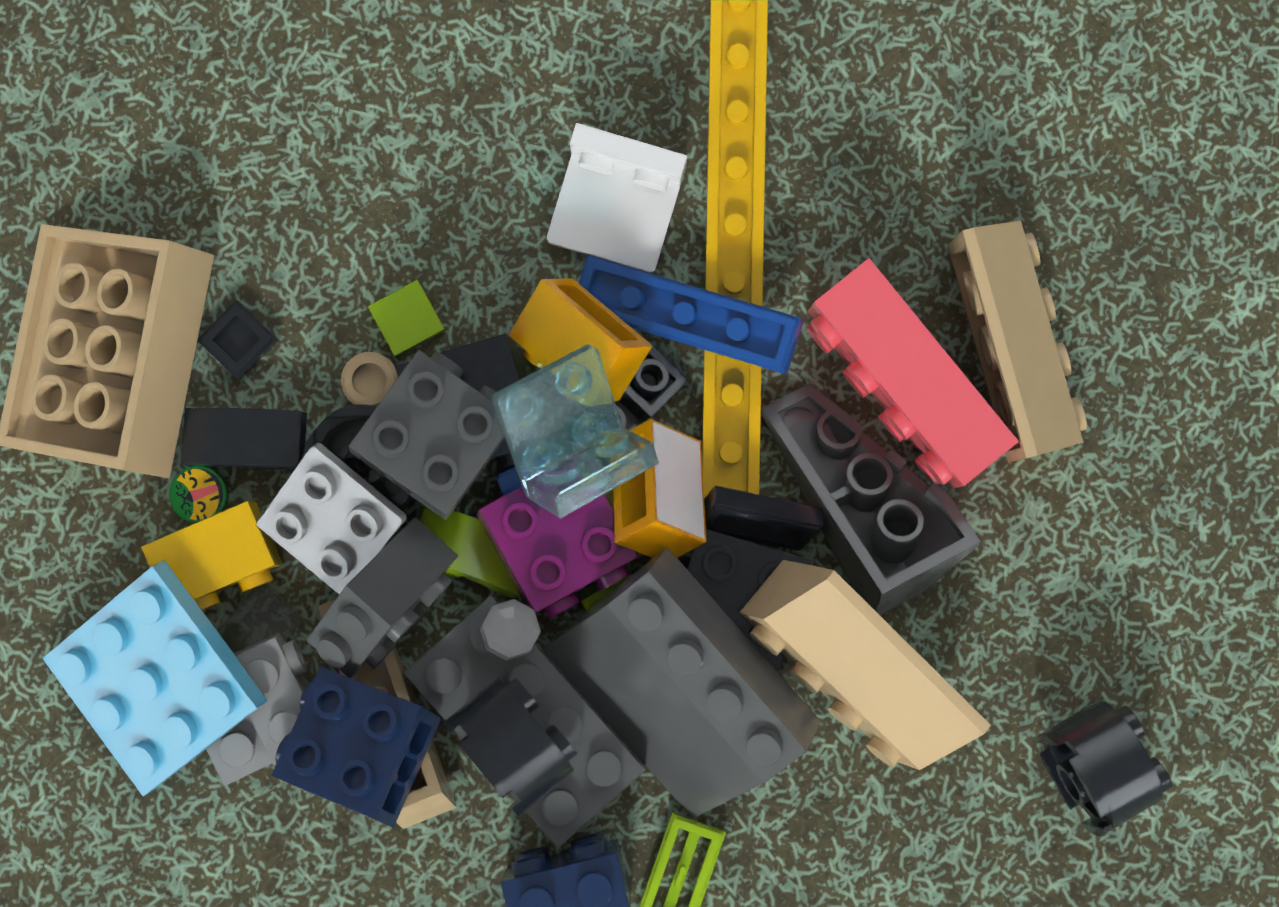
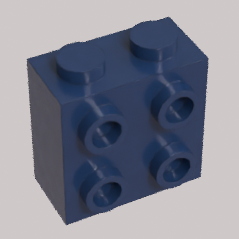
M320 666L315 679L307 684L300 699L301 710L291 733L287 734L278 746L275 758L276 766L271 776L394 828L441 718L420 705Z
M600 832L571 840V847L566 852L550 855L548 847L545 846L514 855L515 861L510 866H507L500 882L506 907H631L632 893L618 838L605 841L604 833Z

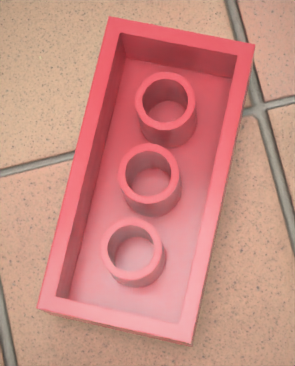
M870 258L818 298L806 313L811 319V324L806 327L810 336L826 354L833 349L838 352L848 365L842 371L845 379L862 398L870 393L885 410L878 415L879 420L898 442L908 439L921 454L914 462L931 484L933 482L937 485L945 484L948 489L963 487L1019 442Z

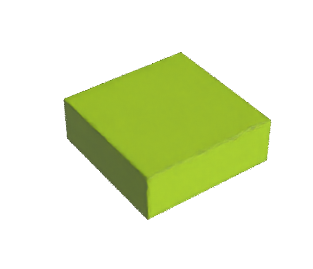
M418 279L368 306L396 358L446 331Z

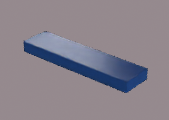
M587 255L579 280V284L631 328L785 375L788 374L804 319L590 255Z

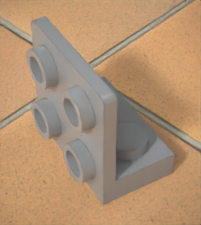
M316 443L305 454L256 525L340 594L344 587L389 543L406 520V515L321 443Z

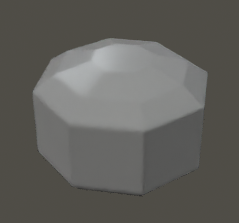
M515 599L493 605L480 627L486 650L506 661L528 654L541 632L534 609Z

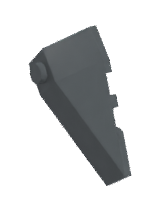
M811 384L761 408V415L808 505L823 509V527L821 530L842 571L855 591L879 615L923 593L979 546L980 539L947 492L934 482L930 486L905 466L907 461L893 449L890 452L886 451L862 431V425Z

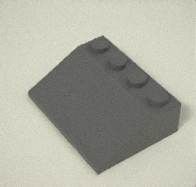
M668 547L638 569L542 648L692 818L765 783L805 754L821 723L818 717Z

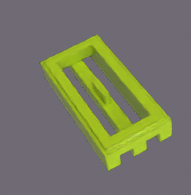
M672 812L639 907H652L679 828L689 833L663 907H676L700 836L711 840L687 906L700 907L726 835V830L712 827L703 822Z

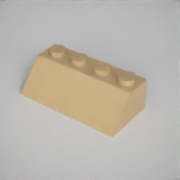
M1021 220L962 230L947 246L993 410L1019 441L1006 452L1008 463L1083 443L1080 431L1087 429L1086 416L1079 398L1070 397L1065 376L1071 375L1070 359L1063 342L1055 343L1049 321L1056 319L1055 306L1049 289L1047 287L1040 289L1034 267L1040 265V254L1034 235L1031 232L1024 233Z
M782 560L740 611V614L754 627L750 632L751 637L769 653L777 656L781 652L794 665L789 670L792 677L813 693H817L820 690L832 702L828 708L829 712L851 730L856 731L857 728H860L871 739L866 745L867 748L890 767H894L898 762L921 770L984 735L991 726L835 570Z

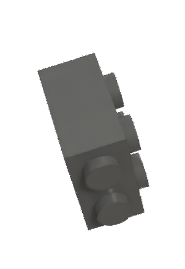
M418 350L351 442L349 450L350 454L444 520H447L513 428L516 418L508 413L512 407L511 403L499 393L485 385L478 392L461 380L460 377L464 371L452 360L436 351L430 358Z
M414 517L344 587L306 641L317 649L318 654L327 664L338 668L349 678H352L365 663L375 669L394 649L404 633L409 634L431 609L430 606L451 584L452 581L444 574L457 559L458 555Z

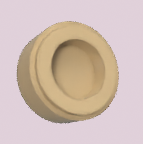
M364 352L354 356L346 363L341 375V386L345 396L353 404L377 407L396 382L398 376L394 364L388 358L379 353Z

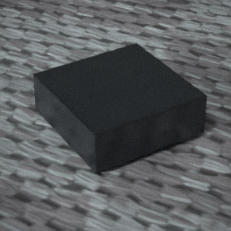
M235 300L197 341L237 380H241L279 339L242 303Z

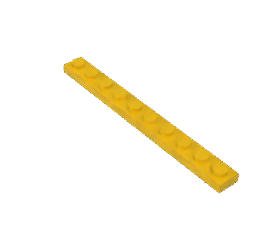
M710 0L705 290L763 306L768 0ZM704 350L702 433L704 498L715 485L759 495L761 367Z

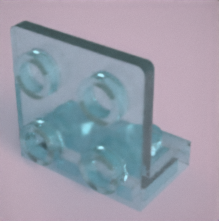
M590 344L496 392L492 397L525 496L559 518L568 515L659 463L652 442L622 427L599 351Z

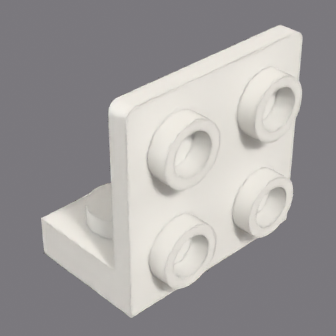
M576 123L569 144L571 158L548 230V243L637 270L653 273L656 270L686 170L687 155Z

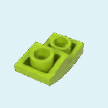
M422 506L418 520L458 555L445 575L452 578L463 576L511 598L520 596L479 519L453 511L449 518L444 520L426 506Z

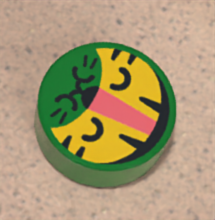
M192 466L182 470L173 479L169 490V499L173 510L178 516L186 521L198 523L226 509L229 501V488L223 476L216 470L204 466Z

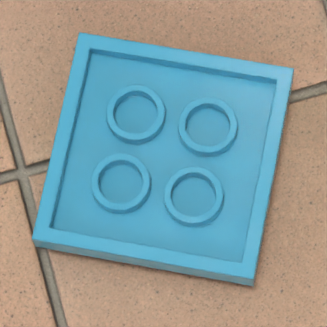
M165 560L149 568L42 658L142 796H145L165 782L268 701Z

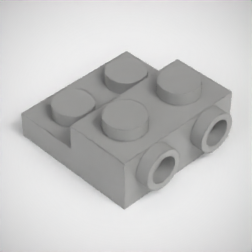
M281 631L234 653L268 701L206 749L224 786L270 764L276 765L275 758L278 746L283 738L291 733L300 713V699L307 686L302 674L307 672L308 668L296 642L292 640L286 643Z

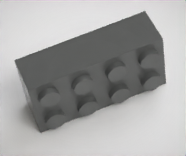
M493 594L411 665L404 674L444 720L454 714L496 678L499 677L506 685L516 678L539 705L531 715L545 731L551 725H555L578 753L569 761L574 771L525 811L554 845L559 848L646 770V765L542 650L543 647L537 641L528 654L507 661L486 650L480 627L493 605L503 603L496 594ZM460 725L454 729L461 739L467 736ZM512 790V791L510 792V795H511L515 800L519 799V798L517 797V795H516V794L513 792V790Z

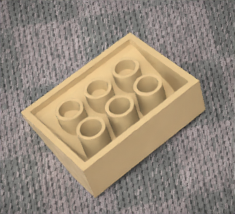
M41 224L0 422V446L170 479L214 255L169 240Z

